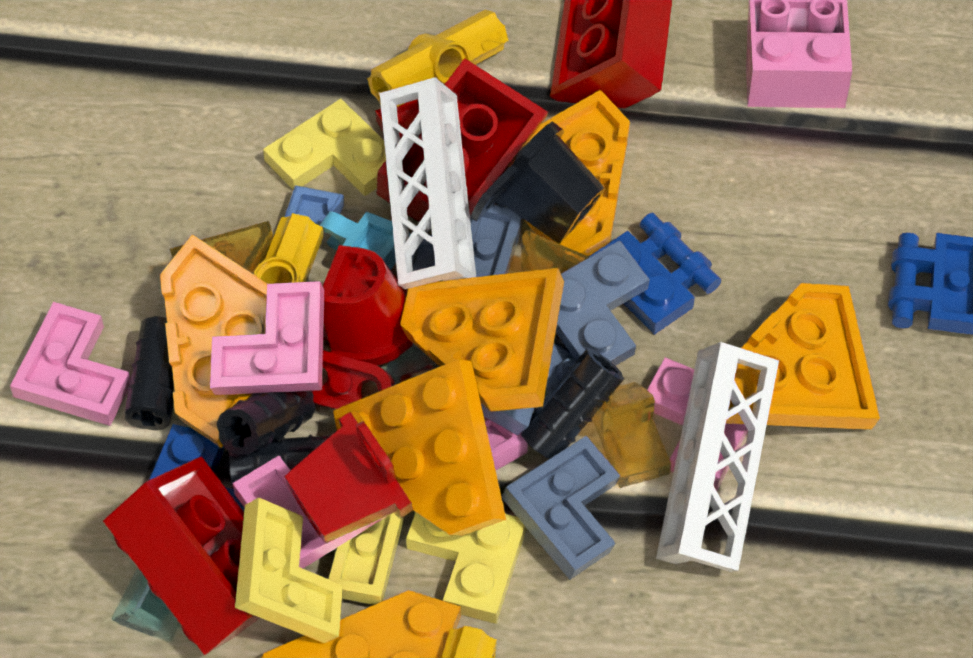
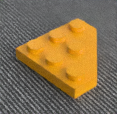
M601 90L543 122L530 138L531 140L550 122H555L564 130L561 139L606 188L589 213L560 245L524 220L567 270L588 259L590 255L610 243L612 238L630 121Z
M191 235L160 274L161 291L165 298L167 323H165L169 363L172 366L175 392H173L175 414L182 422L222 448L223 445L219 440L217 428L219 416L225 410L233 407L239 400L244 401L248 399L253 393L215 395L210 388L212 337L266 334L267 283L196 236Z
M552 268L437 281L409 288L400 325L407 338L438 366L457 359L472 361L480 402L491 412L543 407L564 280L559 269Z
M801 283L775 313L773 312L741 347L742 349L779 360L767 425L872 430L879 421L880 416L849 286ZM737 363L734 381L744 399H746L757 390L760 370ZM731 400L729 404V409L734 406ZM754 403L749 405L751 411L753 410ZM738 413L726 419V424H744Z
M454 360L333 410L337 430L341 428L338 419L348 412L352 413L358 423L365 422L392 462L396 480L412 502L413 510L447 534L463 536L506 520L472 361Z
M407 590L341 619L339 637L323 643L304 635L263 653L262 658H442L450 628L456 629L461 618V606Z

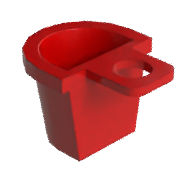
M339 245L323 283V340L329 341L331 353L377 366L395 360L413 344L407 338L400 325L408 289H403L398 285V280L384 260L374 251Z
M351 412L338 419L340 429L284 476L299 507L325 544L392 513L401 519L413 511L412 502L396 480L394 466L365 422L358 423Z

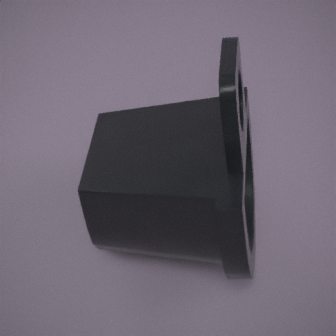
M552 121L519 151L513 164L481 196L470 217L477 222L495 203L501 208L506 206L560 245L589 213L606 188L561 139L564 130Z

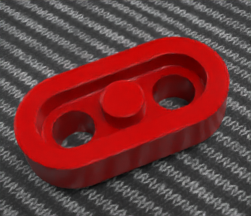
M323 350L322 368L327 371L328 379L322 386V390H314L312 392L315 404L338 409L362 399L361 390L367 382H375L378 392L394 386L395 383L385 369L375 364Z

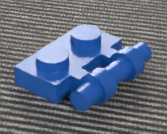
M649 213L641 220L639 227L650 238L640 243L629 231H626L590 255L589 258L619 240L622 242L650 279L647 290L623 304L655 335L693 309L695 296L687 289L697 284L707 294H710L719 287L721 278L711 269V261L702 252H693L681 240V232L671 222L664 223L654 213ZM665 254L679 266L672 273L658 261Z
M902 233L898 238V248L892 252L891 269L896 273L895 286L889 290L888 307L893 311L892 324L897 328H909L913 324L914 312L917 310L929 312L928 329L973 335V237L936 233L933 249L918 247L919 237L916 234ZM920 272L931 273V287L917 286L916 275Z

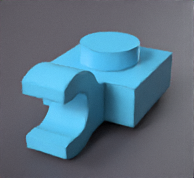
M366 211L357 223L336 212H329L320 224L324 232L331 235L327 241L328 246L337 250L339 245L365 248L377 253L390 270L396 264L392 221Z

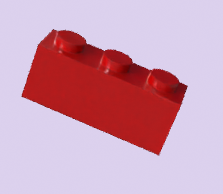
M565 0L550 97L558 102L578 103L601 90L617 108L625 109L662 90L672 0Z
M464 58L444 85L457 95L469 214L471 216L481 196L509 168L519 151L527 144L545 120L548 111ZM421 132V134H420L419 137H418V138L421 139V140H422V132ZM415 142L402 160L403 172L411 178L424 161V150ZM385 161L377 173L376 195L390 203L387 164ZM404 180V186L406 187L408 182ZM426 180V181L424 182V184H423V186L426 187V188H427V180ZM419 190L407 207V215L420 222L429 209L428 196Z
M199 457L145 482L109 514L103 522L114 535L117 546L129 555L145 576L151 591L163 600L179 621L185 636L192 643L196 644L205 656L233 639L260 619V617L235 608L244 512L205 460Z

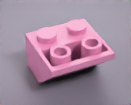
M748 0L746 53L748 107L845 108L852 76L847 0Z

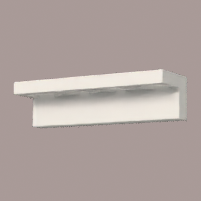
M437 78L427 79L380 93L398 285L403 289H409L441 280L447 281L476 277L457 95ZM418 99L420 112L406 130L398 124L396 105ZM399 132H400L401 134H403V137L401 138V140H400ZM421 132H422V140L418 138L419 135L421 134ZM415 142L424 150V161L411 178L403 172L402 160ZM404 180L408 182L406 187L404 186ZM426 180H427V188L423 186V184H424V182H425ZM420 190L428 196L429 209L416 226L408 221L407 207ZM409 228H410L411 230H413V232H412V234L410 235V237H409ZM431 228H432V237H431L430 235H428V232L430 231ZM423 239H426L433 244L435 266L413 271L412 255Z
M723 342L698 351L656 559L673 564L694 561L729 572L739 570L779 360ZM737 363L760 370L757 390L746 399H744L734 381ZM731 400L734 406L729 409V404ZM754 403L753 410L751 411L749 405ZM738 413L748 429L746 444L734 451L724 434L726 419ZM720 452H721V454H722V456H723V459H721L720 461H718V459H719V454H720ZM742 455H744V456H743V461H742V464H741V462H740V460H739V457H741ZM728 465L738 482L736 496L723 503L713 484L716 472ZM709 505H710V506L712 507L713 511L708 514ZM733 508L731 517L728 511ZM718 518L728 535L724 555L701 548L705 525Z

